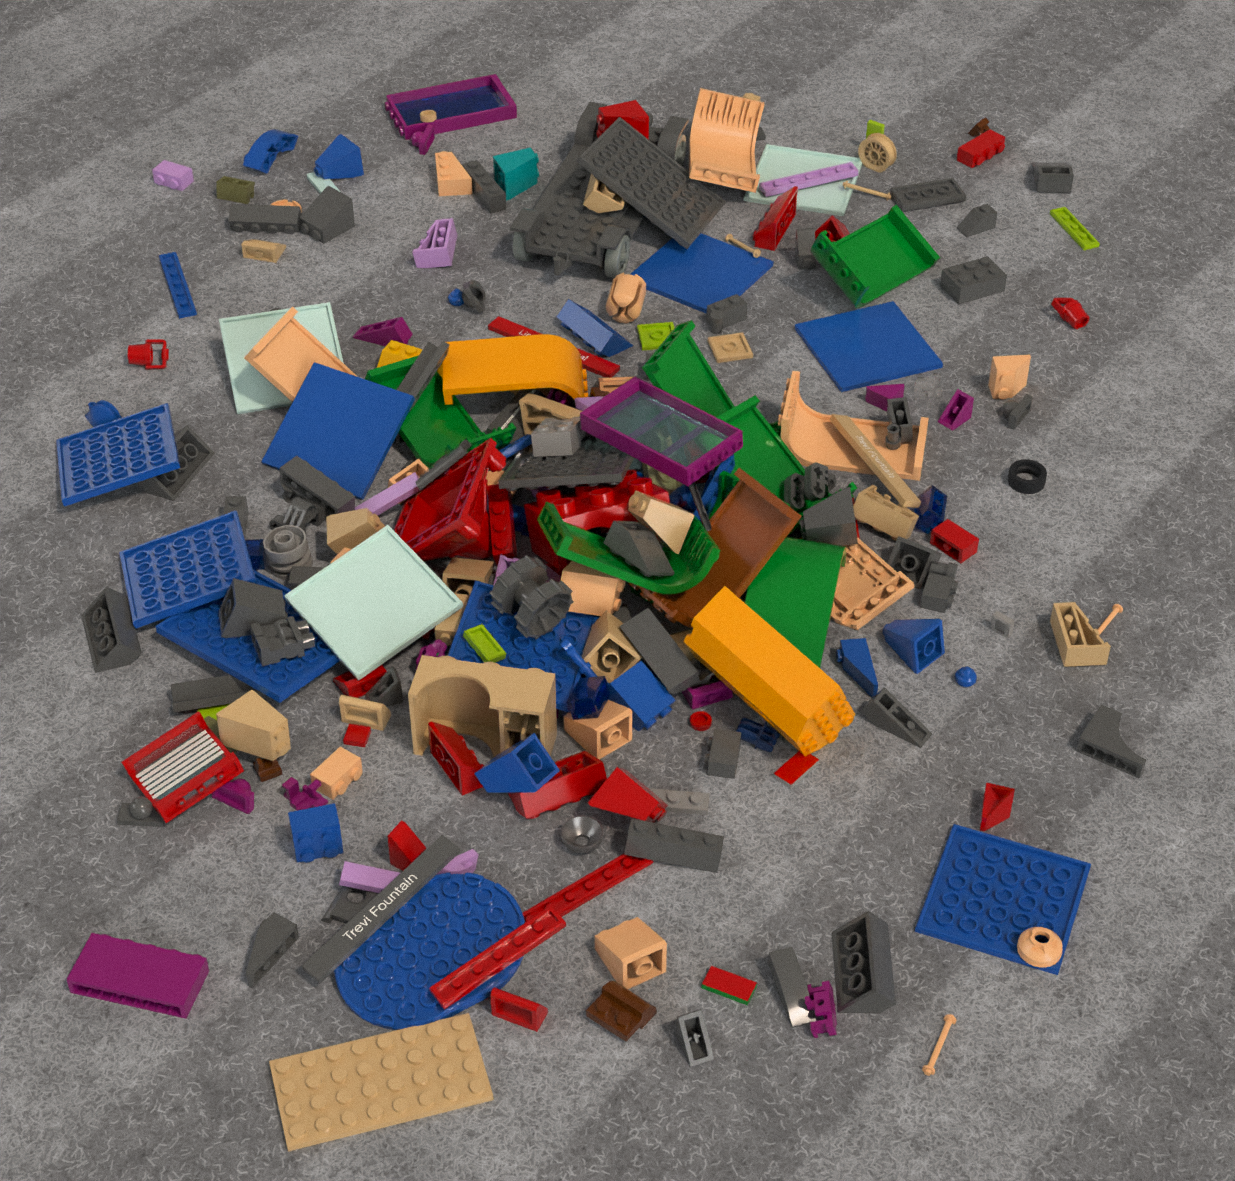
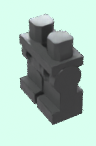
M291 616L287 617V620H277L271 625L260 626L259 622L250 624L252 643L262 666L278 663L280 658L305 656L304 649L315 647V639L313 633L309 632L307 620L296 622L294 617Z

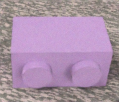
M163 160L152 170L154 183L170 187L171 189L183 191L194 181L192 168Z

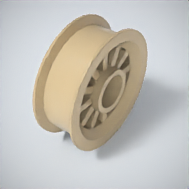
M881 133L871 134L860 143L858 148L859 158L863 165L876 172L885 171L895 162L897 157L895 145L890 138Z

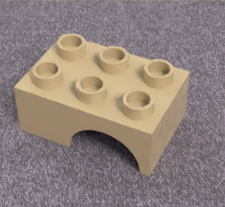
M421 656L408 692L414 755L423 756L424 751L430 745L428 723L432 721L453 728L457 734L471 735L484 741L491 749L493 758L535 733L551 757L557 736L555 673H548L538 668L519 669L505 667L494 662L475 663L461 661L451 656Z

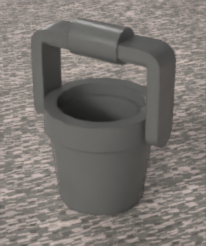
M468 281L463 285L462 299L467 306L475 307L480 314L485 311L484 301L486 294L484 288L478 281Z

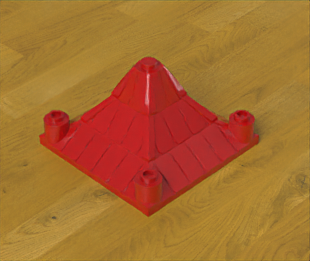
M489 438L465 454L421 491L406 499L394 531L423 561L444 557L481 560L492 555L490 519L487 513L488 480L486 476L488 470L500 472L506 466V457L495 448L497 443L492 438Z

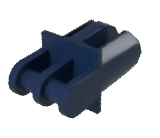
M742 717L736 729V732H741V740L754 745L755 749L759 748L766 752L773 751V745L777 743V738L780 737V733L774 728L767 726V721L762 725Z

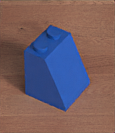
M642 661L612 681L601 695L605 699L630 708L632 710V727L637 731L644 727L647 730L650 729L657 722L656 718L659 716L662 718L666 717L672 711L671 706L676 701Z
M533 733L496 755L474 774L487 793L536 792L560 770L536 734Z

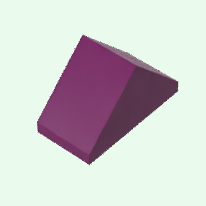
M904 384L866 386L865 401L887 412V399L902 398L905 386Z
M957 389L938 422L952 431L971 418L974 398Z

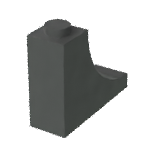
M1101 704L1079 737L1077 752L1136 778H1140L1144 771L1146 759L1134 753L1122 740L1119 733L1122 713Z

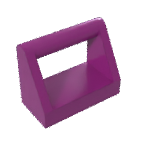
M713 675V676L710 677V679L717 678V677H716L715 675ZM717 678L718 682L689 687L682 691V694L693 710L732 698L733 691Z

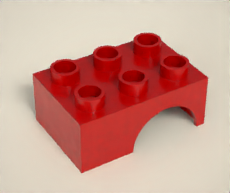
M628 470L623 481L617 485H608L606 483L597 486H587V484H579V486L574 487L575 492L561 495L558 489L538 492L536 494V502L524 505L532 552L559 570L567 566V559L555 554L537 521L546 502L554 504L564 522L585 530L599 527L600 533L604 534L609 532L613 521L639 522L628 511L629 499L634 495L635 490L670 503L668 491L653 484L651 478H641L637 475L636 470Z

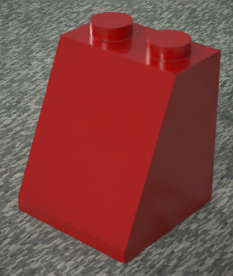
M637 100L598 108V138L621 117L649 140V116Z
M616 767L588 802L592 807L653 823L655 821L659 822L667 813L665 809L668 806L630 772Z

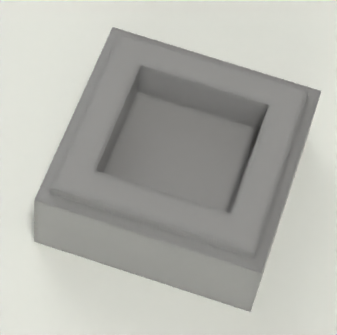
M996 611L992 615L990 628L998 634L1009 638L1013 633L1015 620Z

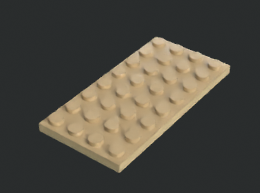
M469 1013L269 1061L288 1151L494 1100Z

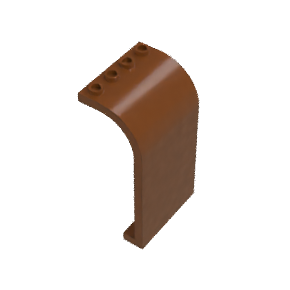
M740 468L734 473L740 479L709 520L711 530L707 532L721 551L718 560L713 564L705 578L691 589L676 594H661L628 582L637 591L640 589V595L648 601L653 600L654 603L652 605L660 612L665 611V617L674 624L678 621L687 627L693 628L691 626L693 618L724 586L740 598L802 517Z

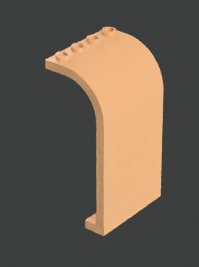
M700 88L689 137V178L756 193L760 174H756L755 143L765 105L764 102Z
M293 306L244 357L245 360L292 402L314 362L357 376L293 318L298 313Z
M792 371L791 378H787L778 426H781V440L799 463L807 467L817 462L827 466L830 470L875 475L830 421L831 415L816 412L804 403L799 393L800 372ZM849 417L902 479L920 481L929 418L921 417L920 426L913 425V441L903 442L898 449L891 450L885 445L889 422Z

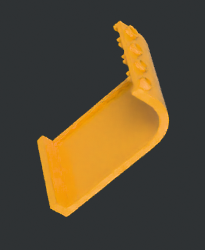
M540 334L446 342L450 346L448 355L443 361V395L445 405L453 404V395L535 388L560 389L568 393L574 400L575 398L588 397L586 369H582L581 355L570 341L562 337Z

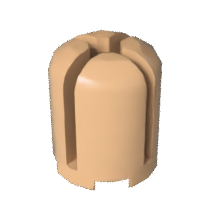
M624 273L617 275L613 279L605 305L609 316H613V320L619 323H629L640 316L646 295L645 281L637 274L634 276Z

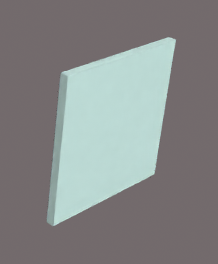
M766 144L756 167V174H760L756 193L746 191L744 201L771 205L778 196L783 194L765 197L759 189V183L849 162H852L860 172L863 163L857 157ZM858 176L798 189L796 209L844 216L853 189L848 187L844 189L843 182L847 180L848 183L855 185Z
M330 302L295 307L298 313L293 318L344 364ZM290 308L219 319L237 414L292 405L293 402L244 359L250 350Z
M389 525L284 595L286 601L303 620H307L312 630L358 681L464 607L463 602Z

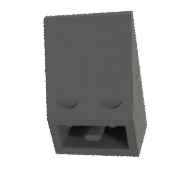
M1032 162L1037 192L1071 193L1074 177L1071 165L1067 163Z
M613 521L603 542L610 548L609 550L612 553L621 555L625 558L624 561L627 564L636 566L640 569L639 572L647 577L652 575L659 577L674 575V571L653 531L640 522Z

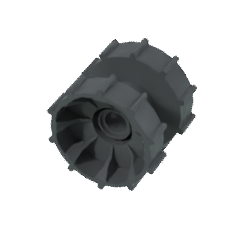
M528 555L515 563L512 562L497 577V581L489 594L493 600L491 604L501 614L505 612L513 616L515 612H518L514 616L517 623L516 629L526 638L530 636L537 640L549 631L552 632L553 628L566 617L570 605L574 602L571 596L573 591L563 581L557 582L550 579L549 582L545 583L549 579L546 572L548 567L537 557L533 559Z

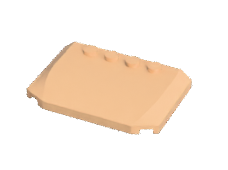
M858 537V544L845 545L846 563L845 567H840L830 617L834 622L855 630H859L914 588V582L901 571L896 572Z

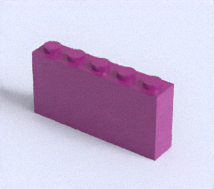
M91 933L66 980L70 993L187 1019L209 973L207 958L198 954L192 955L175 949L169 950L152 944L137 943L130 939L123 940L107 934Z

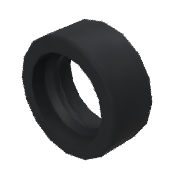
M1022 459L1015 461L1009 469L1008 485L1019 493H1038L1044 489L1047 471L1042 464L1034 460ZM1029 473L1038 479L1026 480L1020 478L1017 474Z

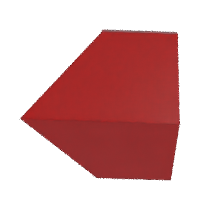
M986 783L980 831H986L1010 818L1015 792L1014 788Z

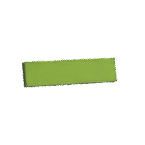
M1066 207L1050 210V215L1083 250L1099 247L1100 243Z

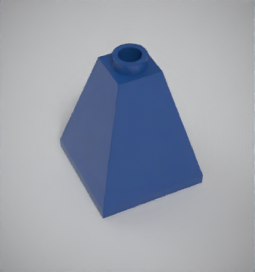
M342 134L338 135L315 161L314 172L316 176L323 179H340L364 175L360 148Z
M941 619L894 620L883 628L885 641L916 674L945 653Z

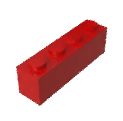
M499 484L487 486L492 554L498 567L500 555L511 559L517 558L512 494L510 491H506V488L499 489Z

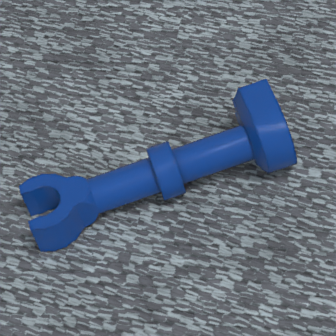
M568 639L563 640L559 645L579 667L578 671L581 674L584 673L594 685L592 692L599 696L608 687V681L606 679L600 680L590 668L591 664L584 661Z

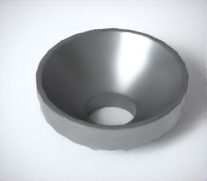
M580 815L572 817L561 828L563 844L566 848L576 853L591 852L597 849L603 840L604 832L601 823L590 816ZM579 837L589 839V843L584 846L576 844L575 841Z

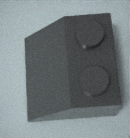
M898 536L887 564L896 572L901 571L914 582L915 588L921 589L927 581L932 561L939 562L942 553Z

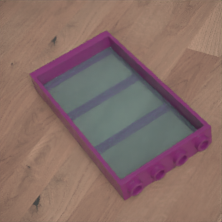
M636 376L580 413L582 430L686 486L697 481L743 447L742 430Z

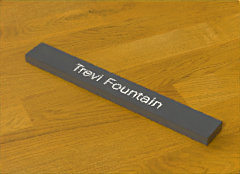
M441 835L301 965L303 970L319 984L323 982L460 853L459 847L444 835Z

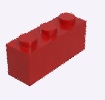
M989 129L958 147L957 161L970 168L981 165L982 162L991 159L995 154L1003 152L1005 136Z

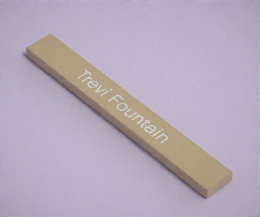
M832 414L830 417L832 424L901 506L919 508L921 504L919 498L854 422L846 415Z

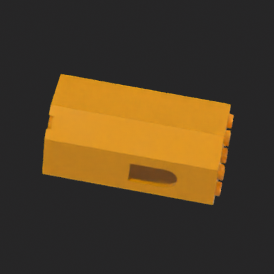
M726 586L693 618L691 623L693 627L692 633L687 634L684 639V643L693 656L804 756L821 749L828 743L834 742L841 729L848 727L854 720L855 713L849 702L846 701L847 698L841 687Z

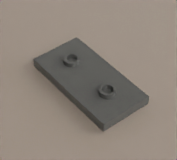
M954 178L890 188V194L902 212L966 201L965 193Z

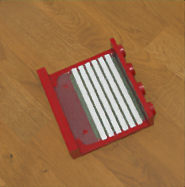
M199 711L121 762L130 778L144 796L151 801L154 809L165 823H168L244 772L238 757L234 752L230 753L207 726Z

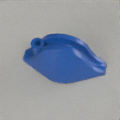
M100 400L97 403L90 402L88 404L89 412L85 415L93 427L122 418L119 411L105 400Z
M683 484L669 495L671 504L679 506L690 513L695 512L696 506L688 486Z

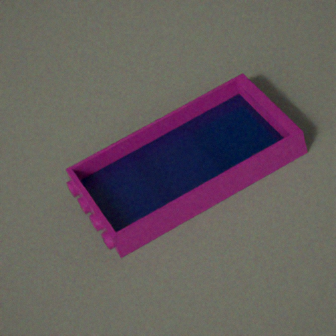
M496 74L386 95V102H384L386 112L389 111L390 119H394L395 127L398 128L400 136H403L405 140H410L412 134L416 131L424 132L428 124L434 125L435 134L517 118V105ZM425 110H433L436 112L437 119L433 122H422L420 120V113Z

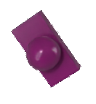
M428 124L424 132L416 131L411 136L412 144L415 147H419V154L426 155L435 139L434 125Z
M238 778L232 782L229 781L212 792V798L246 814H250L254 809V792L251 791L250 783L245 779Z

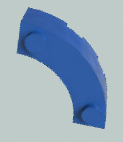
M277 129L263 133L254 142L248 154L245 155L243 166L267 174L278 152L294 150L298 135Z

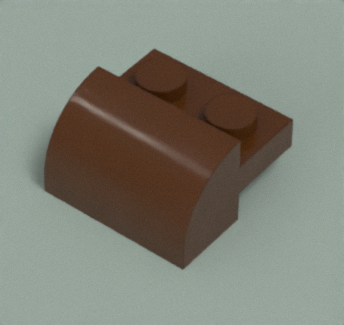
M616 981L606 983L602 987V994L586 1010L588 1018L625 1042L639 1028L642 1030L657 1013L655 1006Z

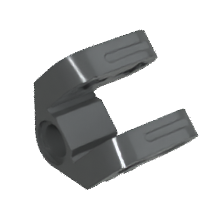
M817 462L805 468V476L794 473L786 477L784 482V502L790 504V507L795 511L803 508L804 499L814 502L827 497L829 494L828 467Z
M296 497L289 505L285 517L277 515L269 522L270 528L273 530L284 525H294L303 529L306 534L305 523H311L318 527L326 520L325 507L309 499Z

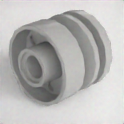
M294 525L276 527L264 537V549L271 573L275 577L289 580L292 566L312 567L313 560L306 534L300 527Z

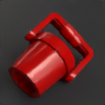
M1060 297L1054 298L1051 302V305L1059 313L1062 320L1066 321L1074 329L1085 327L1088 324L1089 316L1078 300Z
M147 339L145 344L128 346L129 364L145 366L146 370L165 369L167 367L169 349L165 340ZM152 344H163L161 349L162 365H152Z

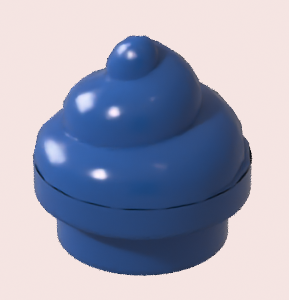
M457 288L448 295V302L453 306L463 305L462 291Z
M965 666L956 671L955 681L960 686L970 687L976 683L977 675L972 668Z

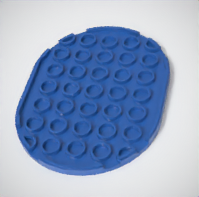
M451 872L437 874L334 970L338 990L346 1005L357 1016L373 1025L386 1029L400 1030L452 1017L490 997L494 987L498 989L504 987L516 973L524 956L445 1010L431 994L429 988L523 925L525 920L522 910L514 897L503 886L485 879L484 876L467 872L465 874H451Z

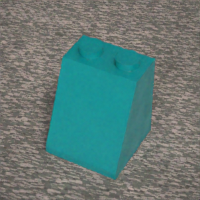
M531 147L493 156L494 181L506 193V201L538 183L539 171L537 163H539V158Z

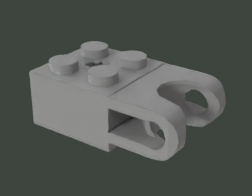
M580 417L564 420L545 418L531 433L534 457L573 455L582 445L581 440L587 433L581 429Z

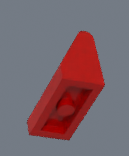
M380 665L359 681L348 671L334 677L333 682L344 695L359 698L364 696L387 671Z
M495 987L491 991V1011L493 1016L538 1032L548 1014V1008Z

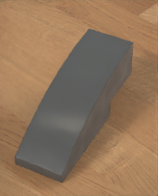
M793 947L769 952L768 966L792 1028L816 1021L814 1010H808L805 1004V997L809 996V992Z

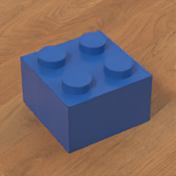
M335 803L288 812L297 862H312L314 859L322 857L333 858L338 854L344 853Z

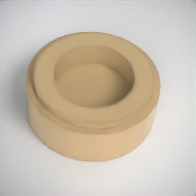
M425 110L420 113V120L422 122H433L437 119L436 112L433 110Z

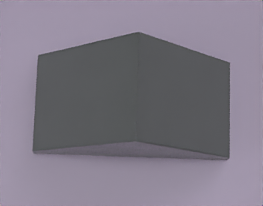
M392 666L365 694L366 700L382 703L386 707L403 703L401 681L395 667Z
M702 1010L677 1016L676 1037L690 1067L714 1060Z

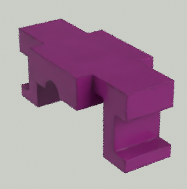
M290 777L282 784V787L286 790L283 796L290 801V806L297 811L328 804V800L316 792L321 786V782L317 779L309 786L304 785L302 792L299 790L298 781L293 777Z
M823 981L822 986L812 988L811 984H808L809 996L805 997V1004L808 1010H815L816 1017L822 1015L824 1017V1020L810 1022L814 1038H818V1034L828 1032L829 1036L837 1035L836 1008L830 981Z

